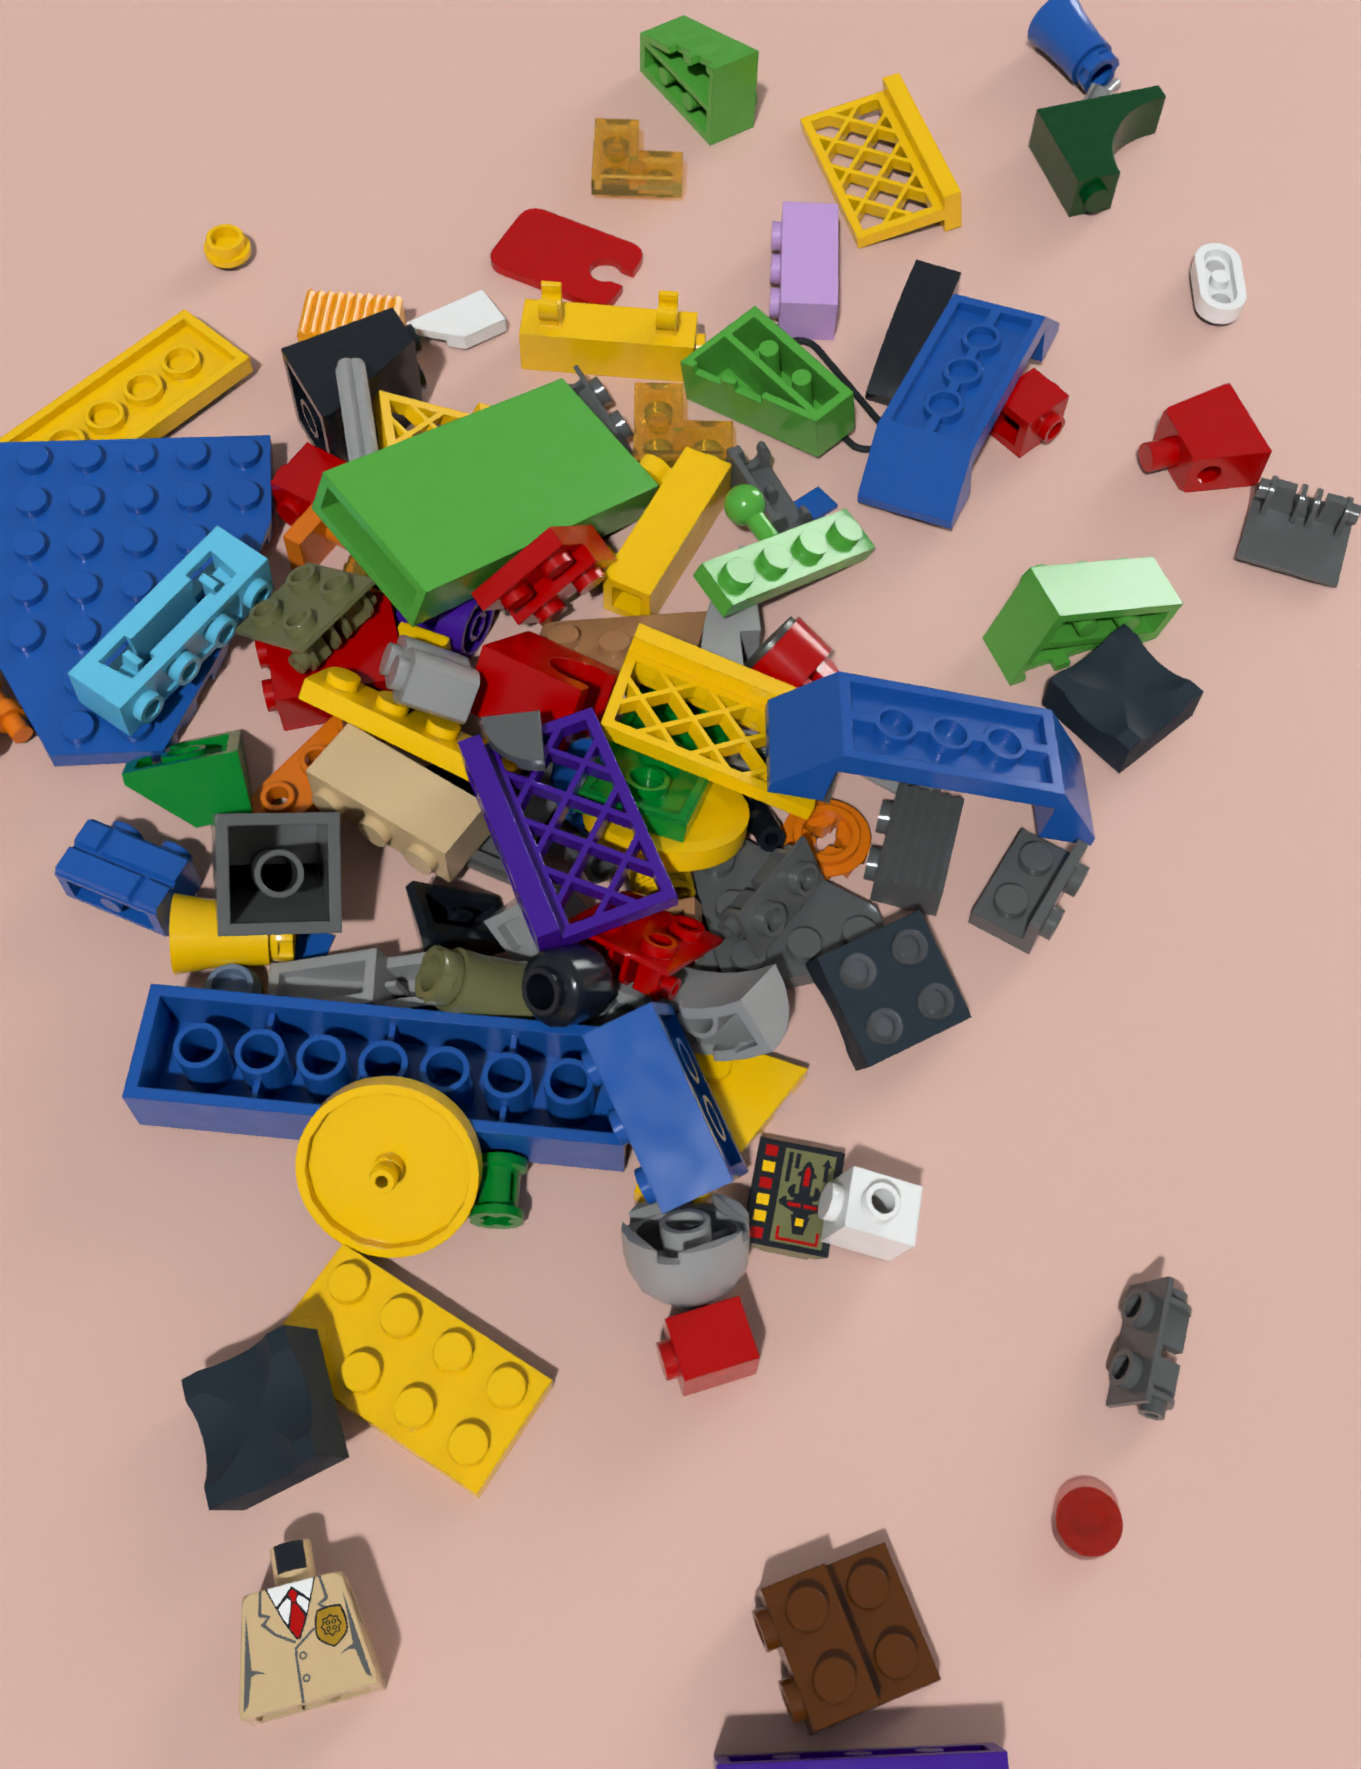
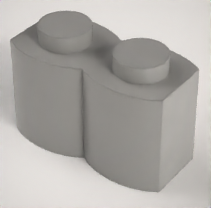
M401 635L398 637L396 644L388 643L381 659L379 673L385 676L387 689L393 690L395 703L458 724L466 723L480 686L479 672L470 667L467 656L406 635Z

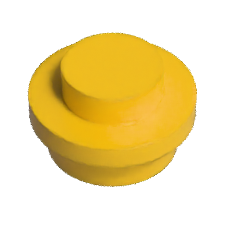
M221 224L210 229L206 234V241L203 246L207 261L213 266L225 269L236 268L245 263L252 251L248 237L243 234L239 227L232 224Z

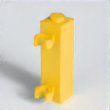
M541 281V299H525L519 330L521 369L576 373L573 367L578 365L581 371L588 375L683 382L680 362L706 343V334L697 333L698 312L678 311V291L659 290L658 309L562 302L561 282Z
M687 446L673 468H670L665 461L655 455H644L639 464L655 480L659 487L619 552L616 554L608 547L616 560L604 570L606 578L602 581L604 609L624 617L655 615L659 613L724 508L725 497L730 491L732 464L720 460L714 455L705 454Z

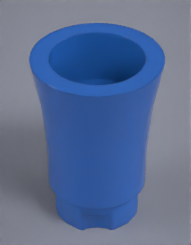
M1049 0L1033 17L1028 28L1029 42L1047 54L1084 91L1088 92L1092 83L1106 86L1113 79L1114 73L1119 66V59L1112 52L1110 44L1098 32L1086 15L1079 0Z

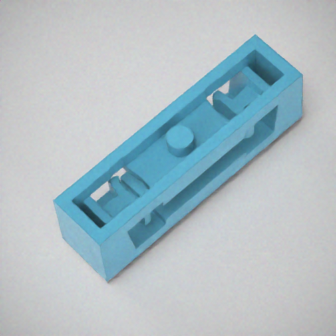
M217 525L68 672L79 702L130 737L142 724H148L153 721L161 712L164 702L180 685H187L195 678L205 659L216 648H222L231 641L236 633L234 630L249 615L250 610L257 603L271 596L274 586L268 558ZM212 557L213 561L192 581L190 577ZM127 641L129 645L122 651V653L108 666L104 665V663Z

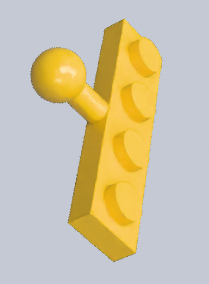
M328 667L305 678L298 699L469 781L464 769L458 741L472 736L460 731L461 726L458 723L394 702L393 692H379L360 683L361 678L359 675L345 668ZM482 739L483 743L487 744L486 739ZM506 758L501 759L505 770L521 775L523 769L518 768L516 763Z

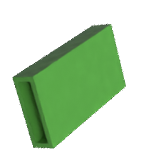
M561 378L324 471L312 510L413 627L473 599L474 597L471 593L550 526L593 525L602 538L638 521L651 502L659 485L565 380Z

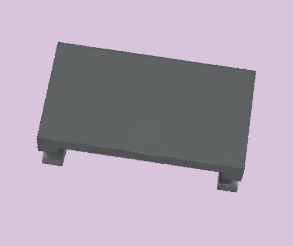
M763 441L758 442L756 447L757 455L749 462H745V454L740 445L727 449L726 462L732 464L730 490L739 484H750L757 487L765 498L764 514L778 533L813 521V517L806 506L802 505L798 510L771 468V452Z

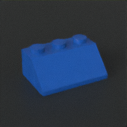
M650 1002L582 1035L588 1050L581 1053L583 1064L594 1085L599 1087L604 1084L614 1106V1108L608 1110L610 1124L622 1145L631 1143L641 1166L634 1170L635 1178L641 1193L650 1205L657 1202L662 1214L727 1185L749 1172L672 1004Z

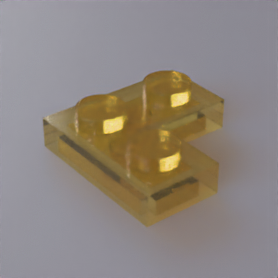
M595 118L591 195L682 198L683 152L639 150L638 119Z
M634 382L633 457L638 463H640L645 454H651L661 458L670 468H673L686 446L705 454L714 455L726 462L727 449L733 447V421L683 420V383Z

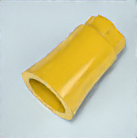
M178 893L173 894L170 909L169 945L171 967L174 975L218 968L225 964L266 966L272 964V960L280 962L295 960L297 934L218 936L215 899Z

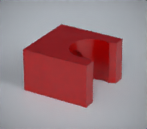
M526 631L482 646L475 668L480 675V686L470 713L481 718L540 710L542 724L592 707L599 723H601L619 671L536 633ZM587 729L580 731L581 733L589 736ZM573 734L563 738L558 750L568 751Z

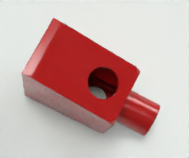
M1227 383L1169 406L1162 413L1153 440L1144 442L1139 446L1138 456L1140 465L1145 472L1148 473L1167 468L1178 489L1189 493L1256 485L1261 478L1272 450L1231 383Z

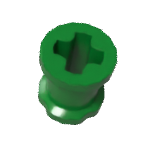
M482 1153V1180L476 1197V1204L469 1213L470 1223L488 1229H511L522 1226L524 1224V1211L519 1208L521 1176L525 1175L528 1171V1161L526 1158L513 1153Z

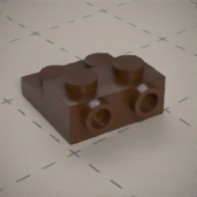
M885 1542L829 1565L823 1563L760 1589L757 1597L761 1607L752 1610L757 1632L767 1653L775 1649L778 1650L788 1676L778 1681L785 1707L793 1724L801 1721L805 1722L810 1736L941 1680Z

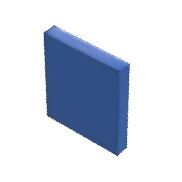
M819 486L794 501L798 510L802 505L807 507L813 517V521L824 517L838 506Z
M328 933L299 934L296 940L295 960L327 956L335 936Z

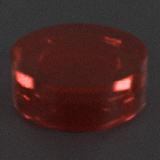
M1078 1487L1069 1491L1057 1502L1052 1512L1051 1527L1054 1538L1066 1553L1081 1560H1095L1103 1557L1116 1547L1122 1536L1123 1520L1117 1504L1108 1494L1093 1487Z

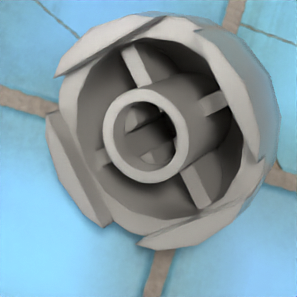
M712 1193V1204L704 1202L693 1203L692 1200L662 1214L657 1202L650 1205L647 1201H644L629 1211L630 1224L627 1226L624 1222L622 1223L623 1253L629 1272L645 1294L664 1304L673 1305L678 1309L687 1311L707 1306L709 1303L730 1292L741 1280L747 1268L750 1245L749 1213L740 1202L725 1195Z

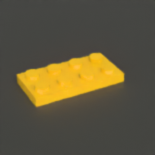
M345 1244L340 1246L282 1324L317 1329L336 1403L478 1499L553 1388L552 1379Z

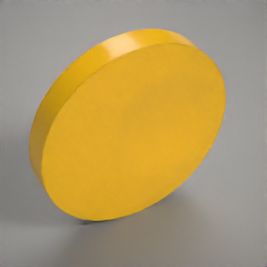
M713 783L684 843L649 833L665 870L671 872L697 871L720 865L731 859L744 844L750 817L749 807L741 793ZM582 813L585 828L590 833L597 818ZM608 822L598 844L626 853L634 834L631 829ZM639 850L636 858L645 860L641 850Z
M398 1076L365 1078L350 1083L334 1092L320 1105L306 1125L300 1137L295 1158L298 1190L305 1207L315 1222L333 1239L341 1244H345L354 1251L384 1258L414 1256L429 1251L449 1239L462 1226L473 1208L480 1189L483 1170L479 1140L463 1111L450 1098L437 1089L417 1080Z

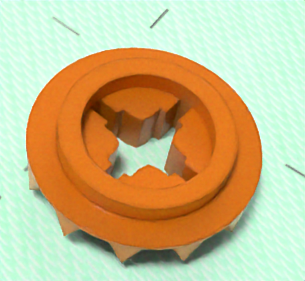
M831 799L830 803L816 800L814 810L808 820L789 814L782 828L786 837L783 847L786 844L793 846L801 836L806 837L826 881L831 877L840 875L848 878L855 868L859 865H864L871 845L870 829L863 816L850 805ZM837 828L835 847L827 846L823 851L815 852L817 839L814 836L824 838L827 833L831 834L833 829Z

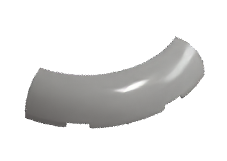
M553 883L555 891L558 895L562 886ZM573 891L563 910L567 919H570L589 908ZM516 898L483 921L514 961L529 962L530 958L538 953ZM776 964L757 970L729 973L702 971L684 967L674 974V976L681 979V986L677 995L671 1001L665 998L655 1001L649 996L633 989V982L627 986L620 983L619 972L612 978L613 992L611 1002L605 1011L592 1020L586 1021L592 1026H602L650 1002L672 1004L694 1053L713 1055L714 1061H732L773 1052L779 1046L788 1029L790 1007L786 986Z

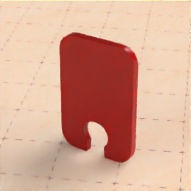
M539 208L523 211L490 254L491 267L495 272L539 290H541V281L561 282L562 298L575 303L612 306L622 295L623 286L612 281H599L591 276V271L598 266L609 265L617 268L621 274L634 278L643 263L642 250L636 244Z

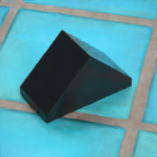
M412 881L405 887L422 952H427L434 945L448 949L461 947L489 956L506 952L483 922L502 908L499 897L418 881Z

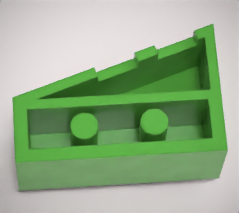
M685 15L640 33V71L710 146L754 127L755 105L757 104L758 50Z
M756 306L752 307L680 362L686 399L813 456H821L855 429L854 392Z
M1154 557L1119 558L1116 560L1094 562L1080 561L1058 565L1041 564L1030 567L1021 576L1020 583L982 638L1011 686L1025 681L1026 671L1049 663L1054 671L1069 667L1071 661L1068 657L1092 649L1095 650L1113 631L1123 624L1134 631L1142 643L1156 639L1181 608L1183 602Z

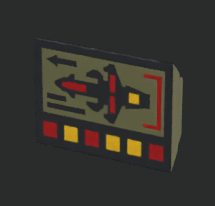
M760 1137L746 1210L749 1213V1246L765 1252L808 1260V1258H828L830 1244L821 1242L824 1220L818 1217V1205L826 1184L842 1174L845 1153Z

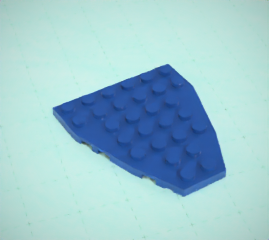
M270 435L0 442V670L20 703L32 728L38 735L54 767L119 764L142 756H151L152 762L162 761L160 755L169 751L170 746L178 743L180 729L192 719L198 708L196 699L208 678L215 679L224 662L231 641L222 648H216L201 664L195 678L187 685H180L164 702L159 715L150 723L142 724L131 737L79 702L68 672L217 525L261 554L264 544L270 543L274 532L273 491L270 481L273 479V449ZM212 557L190 577L192 581L213 561ZM126 641L104 665L108 666L129 645Z

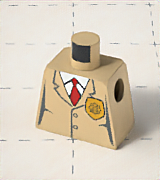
M310 1539L289 1541L272 1547L270 1549L275 1587L248 1594L242 1600L240 1720L255 1726L386 1690L384 1677L349 1578L342 1571L317 1576Z

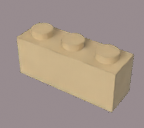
M350 723L340 731L305 770L313 795L311 797L312 801L321 812H340V817L357 826L360 833L368 841L379 847H384L387 844L402 853L406 861L413 868L425 875H430L433 872L446 881L451 882L490 835L476 797Z

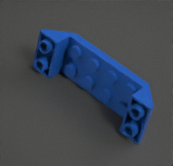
M953 294L877 424L858 492V502L952 529L970 496L971 471L974 460L1028 361L1033 359L1042 362L1059 331V323L1046 316Z
M841 671L767 701L765 706L767 792L823 801L836 772H843L1034 805L1038 837L1077 843L1079 839L1089 844V846L1095 840L1081 754L1051 709Z

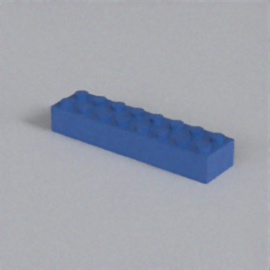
M161 984L150 985L122 1094L123 1100L140 1125L300 1140L306 1125L316 1110L337 1090L365 1078L398 1076L425 1083L450 1098L470 1121L476 1132L482 1153H513L526 1158L528 1163L620 1172L625 1170L627 1145L620 1143L608 1118V1110L614 1108L604 1084L599 1087L594 1085L581 1057V1053L588 1050L582 1035L600 1026L575 1024L568 1027H549L537 1020L448 1013Z

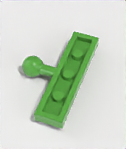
M739 484L727 493L724 500V510L730 521L739 526H748L758 542L701 563L693 577L724 618L864 561L876 547L846 508L778 533L764 514L765 498L762 492L753 485Z

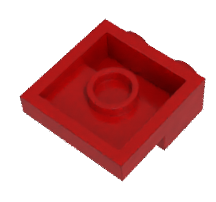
M593 525L550 526L471 594L483 611L505 608L518 625L539 622L541 626H544L557 619L567 610L565 603L574 593L578 591L582 595L599 585L606 578L604 574L605 568L614 562L616 558Z

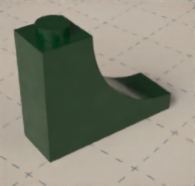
M1159 85L1036 110L1028 147L1069 217L1111 208L1120 176V170L1114 155L1128 143L1141 137L1155 134L1166 99Z

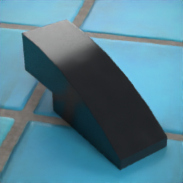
M916 259L875 363L865 394L866 400L886 406L889 405L953 294L958 293L962 272Z

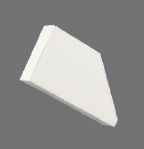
M483 290L406 322V325L411 324L414 327L420 341L424 337L447 341V346L468 349L507 331L506 318Z

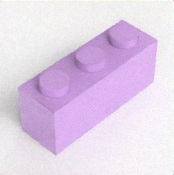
M783 201L781 221H772L771 250H779V254H771L770 283L778 284V288H770L769 317L778 318V326L792 338L805 337L812 340L834 341L838 310V204Z

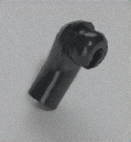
M743 795L747 801L750 815L747 831L754 835L762 850L772 852L775 848H781L785 843V833L770 807L761 801Z

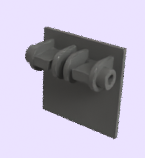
M1275 475L1272 476L1271 480L1261 477L1254 490L1236 559L1336 588L1351 527L1357 523L1361 513V505L1353 503V497L1348 496L1346 498L1332 493H1328L1325 501H1321L1324 489L1318 488L1313 498L1306 496L1309 487L1307 484H1302L1298 494H1296L1298 487L1296 483L1279 479Z

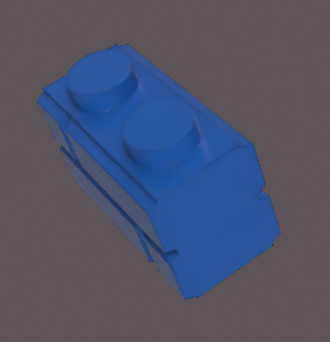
M88 819L74 839V846H69L56 865L54 873L67 896L165 937L169 936L170 909L173 894L195 896L201 887V879L193 863V857L186 849L170 841H163L160 846L144 840L139 831L121 821H114L109 826L97 820Z

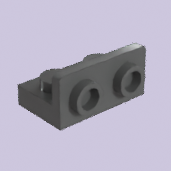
M1022 828L974 907L968 923L1030 954L1039 936L1050 940L1066 911L1057 906L1064 893L1075 897L1086 878L1090 867L1081 862L1089 844L1078 839L1070 853Z

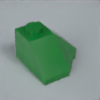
M241 729L185 740L170 746L169 751L161 754L162 761L153 764L151 756H142L126 762L122 772L125 786L196 828L211 825V814L254 813L252 803L253 792Z

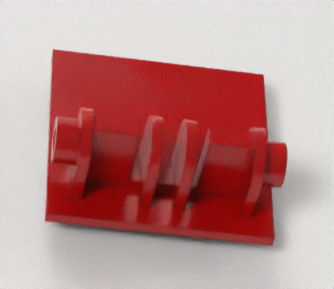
M634 891L620 892L635 899L647 896ZM600 903L568 919L569 924L594 916ZM663 910L576 943H586L596 948L606 959L612 972V978L620 972V983L627 986L633 982V989L649 996L655 1001H659L662 998L671 1001L675 998L681 986V979L674 976V974L721 945L723 939L706 931L705 926L694 918L682 915L675 916Z

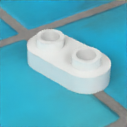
M1205 244L1196 251L1190 268L1195 309L1203 319L1212 324H1228L1239 318L1247 298L1241 258L1233 248L1225 244Z

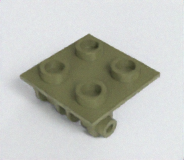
M307 562L292 570L286 577V582L268 599L257 603L250 610L249 617L234 631L237 635L291 650L292 654L288 657V662L301 674H304L307 670L315 671L332 654L330 648L337 650L342 645L341 638L348 639L360 625L374 614L373 606L377 603V598L369 589L375 583L370 577Z

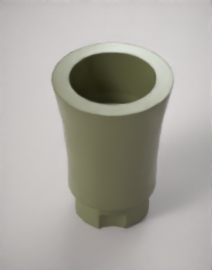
M438 945L429 948L422 957L420 969L415 977V993L417 998L424 1000V1003L436 1006L439 1011L448 1013L537 1020L529 1011L522 997L523 973L528 962L484 955L461 947L448 949Z

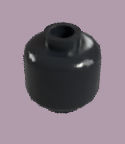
M574 943L543 949L532 956L524 968L521 986L522 997L529 1011L539 1022L549 1027H568L592 1020L605 1011L611 1002L613 992L612 972L604 956L596 948L586 943Z

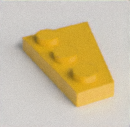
M694 1053L741 1155L759 1133L761 1134L773 1120L776 1111L791 1093L794 1094L806 1079L808 1071L807 1068L765 1054L748 1059L714 1061L713 1055ZM637 1184L634 1190V1200L642 1203L646 1200ZM716 1190L694 1199L693 1203H706Z

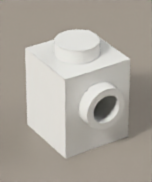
M856 1166L851 1167L832 1182L827 1183L822 1191L818 1205V1217L824 1220L821 1242L886 1261L893 1260L915 1247L923 1186Z

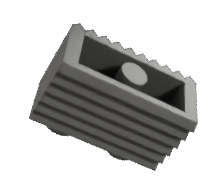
M906 783L898 784L894 802L883 800L875 830L876 833L885 834L883 847L880 849L871 846L863 877L864 880L874 882L870 897L871 901L912 911L920 910L921 913L928 915H937L964 804V799L960 795L953 797L950 793L942 794L938 790L931 792L928 788L920 789L916 785L909 787Z

